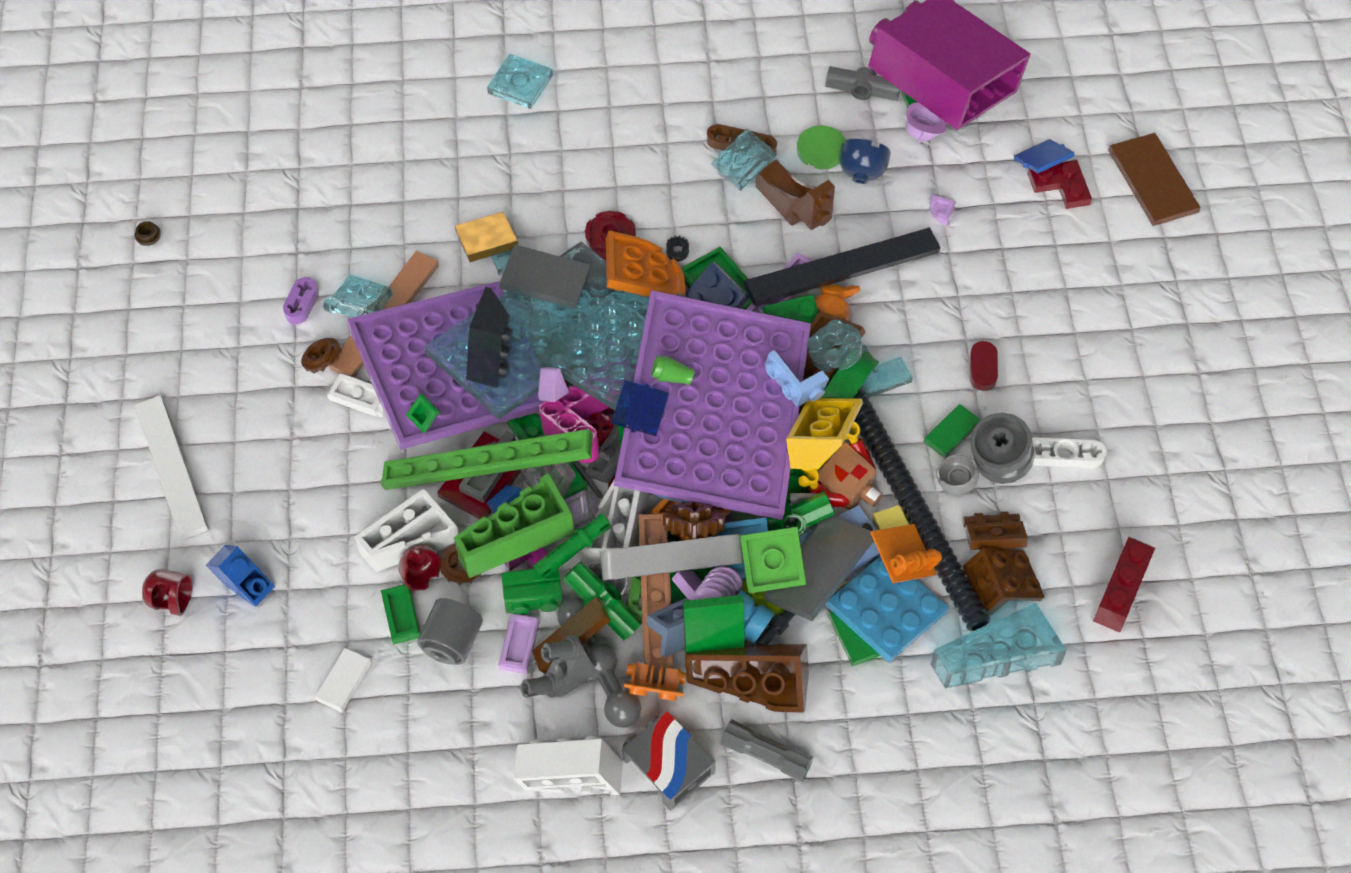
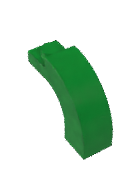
M856 347L844 361L820 398L854 399L863 384L875 370L879 361L874 359L869 352Z

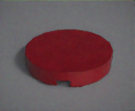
M610 210L596 214L595 218L587 222L585 228V239L589 248L606 252V236L608 231L636 237L634 222L626 218L625 214Z

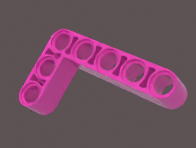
M639 350L629 353L569 387V393L557 401H544L540 405L539 411L542 428L547 436L586 429L592 432L591 459L578 460L579 462L591 463L599 458L600 451L597 432L586 420L590 414L601 412L631 395Z

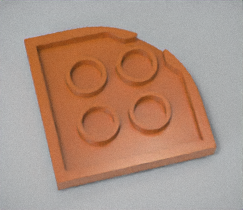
M608 231L606 236L607 288L630 292L643 297H650L651 290L672 295L677 293L686 295L685 279L681 267L675 259L670 261L662 253V248L639 237Z

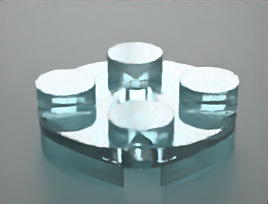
M840 320L830 321L827 326L819 329L807 341L812 363L823 371L831 372L830 368L838 367L840 371L853 366L863 353V340L860 332L854 326L842 323ZM834 345H840V346H841L839 349H837V348H832V349H831V347H833Z

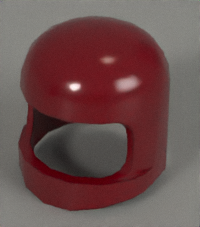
M166 569L154 570L147 575L143 582L142 599L152 609H168L170 614L181 617L192 595V578L189 574ZM168 595V600L163 601L164 596Z

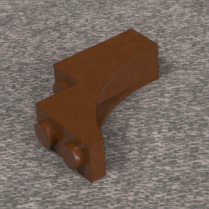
M777 159L756 171L755 187L791 226L803 221L812 231L819 226L826 225L832 219L835 186L829 180L817 187L807 185L789 173Z

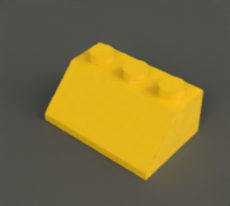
M819 398L816 401H807L786 438L791 469H801L804 471L819 469L842 446L863 404L862 399Z

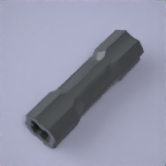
M733 719L729 721L721 739V745L776 767L782 773L801 782L806 778L813 762L814 756L794 747H787Z

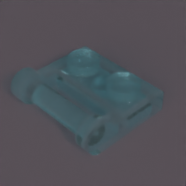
M349 275L335 294L325 299L323 308L329 313L334 314L337 312L349 317H356L380 311L391 298L393 292L388 286ZM344 302H347V303H350V304H353V305H356V306H359V307H362V308L359 309V308L352 307V306H349V305H346V304H343V303H344Z

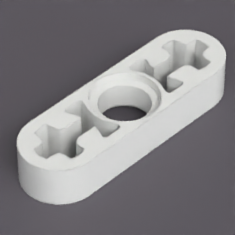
M1032 438L1034 448H1039L1041 455H1036V451H1034L1035 459L1033 465L1098 468L1103 464L1107 454L1104 444L1097 440ZM1050 448H1053L1052 456H1050ZM1060 448H1067L1071 450L1073 456L1064 458L1059 455L1058 450ZM1079 450H1081V452H1080L1081 458H1080V457H1077V456H1078V453H1079ZM1089 451H1094V454L1097 455V457L1093 458Z

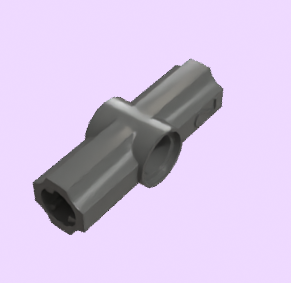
M830 66L827 72L825 83L827 88L851 92V95L859 100H868L873 96L898 101L900 89L882 76L876 75L875 71L871 68L860 67L853 71Z

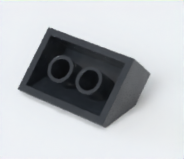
M486 286L469 327L466 380L498 388L501 379H506L509 373L510 363H508L512 349V346L509 344L513 328L509 327V313L493 290Z

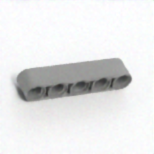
M740 534L599 551L603 581L744 563Z

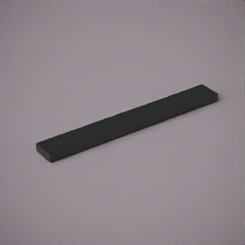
M929 227L747 279L744 282V287L755 307L937 254L941 247Z

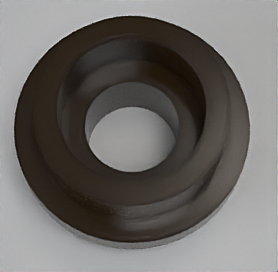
M144 221L137 225L134 236L140 245L150 246L158 242L161 237V231L153 222Z

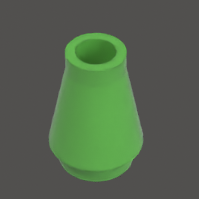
M666 354L664 356H656L651 370V377L656 378L660 382L690 385L694 376V369L683 365Z

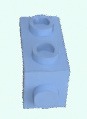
M775 350L769 352L765 362L766 371L772 379L778 382L785 397L792 400L796 407L809 400L816 401L825 393L824 389L829 380L823 371L799 382Z

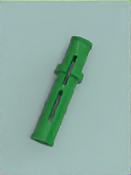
M600 513L584 527H578L575 530V534L543 559L532 565L533 568L545 580L552 572L560 568L585 547L590 548L593 545L592 542L611 529L612 525Z

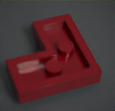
M1078 160L1061 162L1040 173L1028 169L1027 174L1034 193L1059 189L1066 209L1091 205L1092 197Z

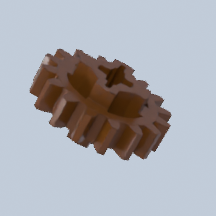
M682 501L681 504H671V507L665 508V512H663V526H665V530H671V534H681V537L687 536L692 540L699 539L701 536L708 538L710 534L716 536L717 531L723 532L725 513H723V509H717L715 506L706 505L701 502L689 501L686 503Z

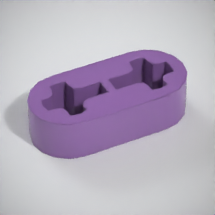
M303 277L294 283L283 306L286 320L289 323L300 324L308 318L319 295L314 279Z

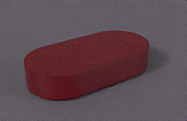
M979 341L972 346L970 352V382L974 388L988 391L994 388L997 383L998 351L992 343Z

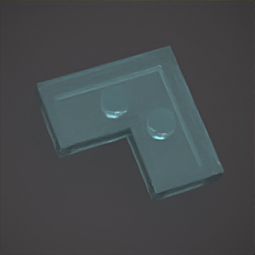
M866 345L858 347L860 350L869 352ZM898 357L877 365L861 388L864 389L865 395L870 398L912 383L913 377L902 357Z

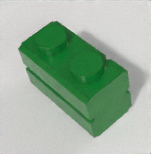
M559 568L552 572L545 580L539 576L536 569L501 573L506 614L525 615L531 610L539 609L543 612H552L563 602Z

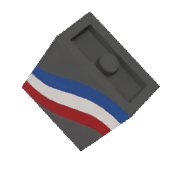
M668 711L660 717L658 715L653 717L647 723L646 729L638 736L636 734L630 736L624 742L622 748L623 761L626 764L632 761L662 793V802L670 811L715 773L716 761Z

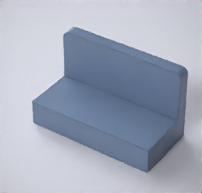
M687 598L647 616L646 625L662 636L660 655L665 658L685 649L683 601L688 600Z

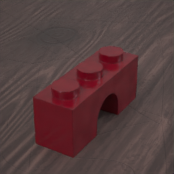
M1128 536L1093 622L1119 633L1121 632L1156 547Z

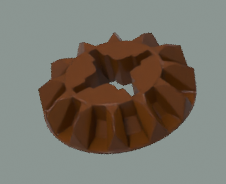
M324 338L314 342L304 352L301 358L302 366L306 371H311L313 374L319 370L324 372L326 367L332 366V363L339 359V354L342 351L340 344L334 338Z
M455 544L444 550L440 557L441 565L439 568L441 574L448 582L452 581L460 586L466 582L472 584L475 578L481 577V574L469 578L466 571L462 570L461 567H457L458 553Z

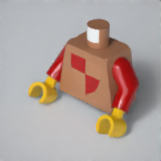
M853 422L850 428L851 434L848 433L845 440L849 439V444L845 442L819 472L816 469L804 471L808 478L801 476L798 479L800 486H810L812 493L818 494L825 491L832 507H844L849 510L856 507L861 500L875 507L883 496L882 492L873 487L877 474L876 467L862 439L857 438L860 433L859 425Z

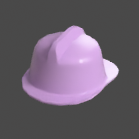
M919 102L908 106L906 111V129L910 136L917 139V142L930 141L937 135L945 133L946 126L944 120Z

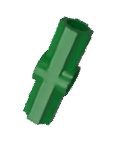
M825 491L797 504H785L782 520L766 518L769 531L798 527L800 536L805 531V528L835 515V512ZM791 517L797 518L793 523H786V520Z
M582 560L564 576L563 580L584 600V606L595 597L603 601L611 620L607 624L623 641L628 639L641 626L642 621L622 602L619 591L611 583L603 582Z

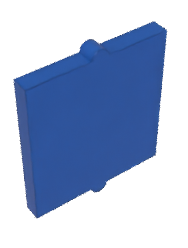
M1048 139L1014 155V160L1022 164L1024 168L1028 167L1036 173H1040L1074 157V152L1066 148L1064 144H1058Z

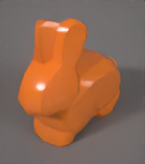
M836 284L823 286L821 295L814 298L818 312L821 311L850 321V307L845 299L857 294L860 291V286L849 285L843 288Z

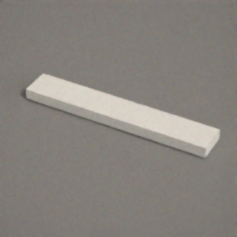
M161 395L134 404L180 539L184 540L208 531Z

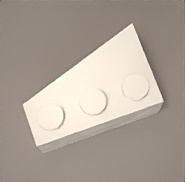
M613 481L599 504V511L595 516L597 517L602 513L610 522L612 528L593 541V545L590 548L585 547L582 551L578 552L575 555L577 563L582 560L589 566L600 560L599 551L639 546L638 515L646 513L648 494L646 492L613 486Z
M422 489L354 536L359 553L373 570L377 572L399 564L402 555L408 549L415 546L427 545L436 551L455 544L454 537L459 532L455 523L425 489Z
M588 736L584 740L576 741L560 738L556 742L548 743L533 740L528 744L517 745L513 779L524 790L563 792V787H581L582 793L592 794V788L610 789L611 795H620L623 761L601 738L595 736Z

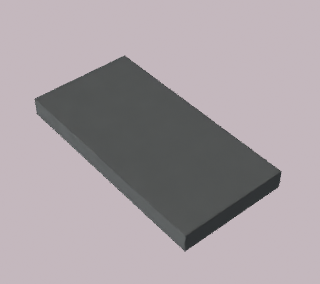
M834 516L822 520L801 547L807 585L766 591L764 594L766 602L813 621L874 542L870 534L871 531Z

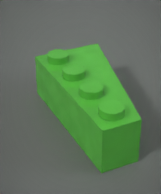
M549 473L541 477V482L534 487L528 486L522 490L520 496L509 504L505 502L497 507L496 513L488 518H481L454 537L458 557L469 578L575 534L572 513Z

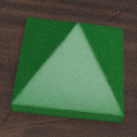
M420 394L406 416L423 433H426L440 411L424 394Z

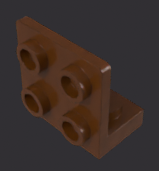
M982 548L962 566L970 580V584L974 587L973 591L978 594L977 599H980L982 606L986 608L985 614L993 615L1008 601H1041L1045 598L1029 558L1022 549Z

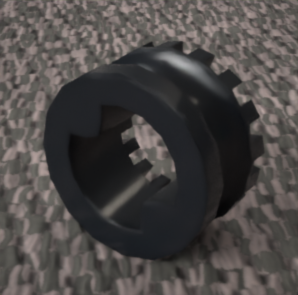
M679 235V237L674 236V238L670 237L667 240L666 254L671 260L675 259L678 262L688 257L689 242L685 237ZM675 246H680V247H682L681 252H680V251L677 252L676 250H675V252H674V247H675Z

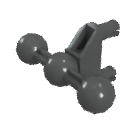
M570 597L560 604L557 612L560 626L585 607L582 598ZM577 634L568 635L564 641L544 643L541 648V656L545 662L552 661L544 676L524 679L520 686L521 693L525 698L538 695L556 698L568 694L581 684L586 683L589 678L599 680L607 696L604 713L606 719L613 726L626 728L633 725L640 718L642 710L639 698L634 694H630L629 691L622 690L614 674L617 664L615 651L607 644L598 643L595 635L584 643L581 642Z

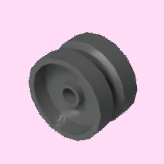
M1002 412L990 414L980 420L974 427L970 438L971 451L982 476L991 482L1005 484L1016 482L1030 471L1035 459L1031 431L1025 421L1016 415Z

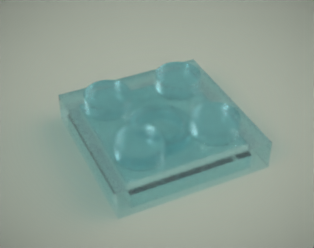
M509 54L487 86V92L490 95L531 109L552 78L553 69Z
M746 129L711 165L741 191L777 155L768 145Z

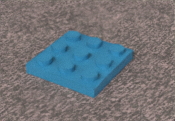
M881 556L834 594L826 604L836 616L888 663L893 661L940 620L949 609L943 601L918 579L892 583Z

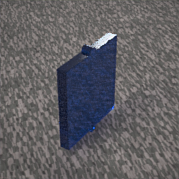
M624 380L611 424L631 429L633 433L638 431L656 437L669 393L651 388L649 384L641 385Z

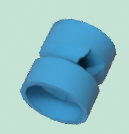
M741 590L738 595H743L744 638L754 644L775 613L762 604L756 606L754 598Z

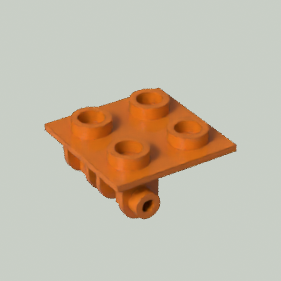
M914 524L870 532L892 583L937 575L934 567L941 561L942 555L935 549L926 551Z
M637 662L628 664L626 675L632 676L631 681L625 680L624 687L630 688V694L647 696V691L658 692L659 698L676 701L677 696H684L683 689H678V685H684L686 673L681 672V669L666 667L664 684H661L663 666H660L658 683H653L652 678L655 665L652 664L650 678L649 682H647L649 664Z

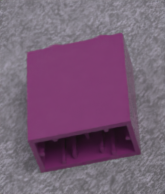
M916 0L910 3L900 16L891 21L884 18L875 25L869 37V42L874 47L868 67L922 104L954 129L959 130L1018 91L1031 53L953 0H926L922 3Z

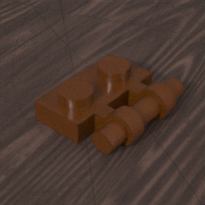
M1008 511L999 512L998 515L974 513L973 516H963L962 518L963 527H966V536L970 550L1027 547L1028 537L1023 521H1020V514H1009Z

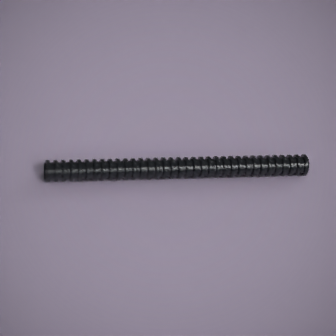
M861 388L854 399H862L863 404L854 422L859 425L860 434L864 438L865 444L868 445L872 457L875 458L876 464L879 465L880 471L883 472V477L887 479V484L891 486L890 489L894 493L895 499L898 500V504L902 507L903 513L906 514V519L910 521V525H915L926 551L935 549L941 553L942 559L934 567L935 571L938 572V577L942 579V584L946 586V592L950 594V599L954 601L958 614L963 616V623H967V630L977 631L985 627L991 618L988 614H985L986 608L982 606V601L977 599V592L973 591V585L969 584L970 580L965 576V571L961 569L960 562H957V556L953 554V549L949 547V542L945 540V535L941 532L940 526L937 525V520L933 518V513L929 511V506L925 504V499L921 497V492L917 490V484L914 483L913 477L910 476L909 470L906 469L905 463L902 462V457L898 455V450L895 449L894 443L891 442L890 436L887 435L886 429L883 428V423L880 421L879 416L876 415L875 409L872 408L868 396L865 395L864 389Z

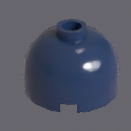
M848 139L845 141V144L843 142L841 144L839 154L841 168L846 175L853 178L852 181L855 183L866 184L867 181L875 180L881 177L888 167L891 151L888 147L881 143L879 148L871 146L872 141L867 139Z

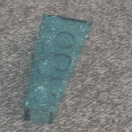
M1033 603L934 649L931 666L943 686L950 688L979 682L983 678L993 676L1000 678L1008 676L1009 673L1023 670L1025 672L1034 671L1038 667L1048 665L1051 667L1059 666L1062 664L1067 650L1037 603Z

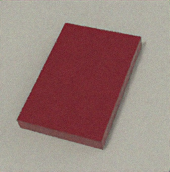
M484 431L471 448L486 446L493 441L498 443L500 439ZM523 469L504 472L484 503L460 492L459 486L464 478L445 481L437 494L439 498L479 520L483 517L487 518L492 512L487 502L506 485L511 486Z

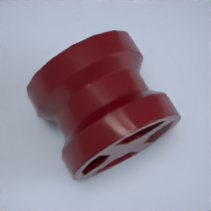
M595 412L589 415L587 423L595 428L598 445L601 447L613 430L614 421L605 413Z

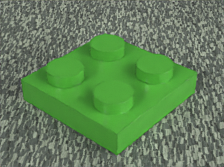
M798 527L740 536L749 594L807 585Z

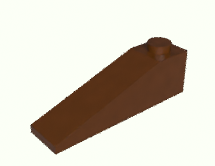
M773 644L685 654L686 677L689 684L719 694L724 692L739 697L741 701L747 703L751 701L766 706L765 709L774 712H805L809 676L807 644Z

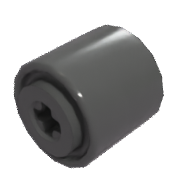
M439 598L435 600L418 637L417 645L426 655L436 661L451 665L463 664L480 630L483 618L478 612L463 603L447 598Z

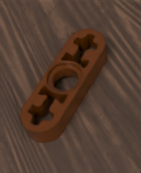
M714 124L707 129V144L713 149L761 160H770L776 156L777 141L773 136L722 124ZM745 139L748 143L746 145H738L735 141Z

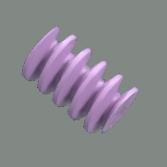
M715 567L710 570L692 594L690 600L738 595L742 589L741 577L730 567Z

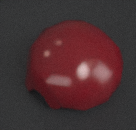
M418 545L408 549L402 555L398 565L399 573L406 587L413 591L428 589L429 581L434 577H439L441 558L435 549L427 545Z

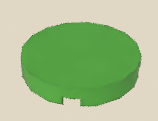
M824 125L810 127L804 130L798 138V157L807 166L810 164L815 169L833 168L840 164L842 142L845 144L846 139L841 132L833 127Z

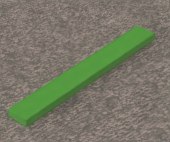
M589 429L385 461L381 486L385 490L591 459L593 434Z

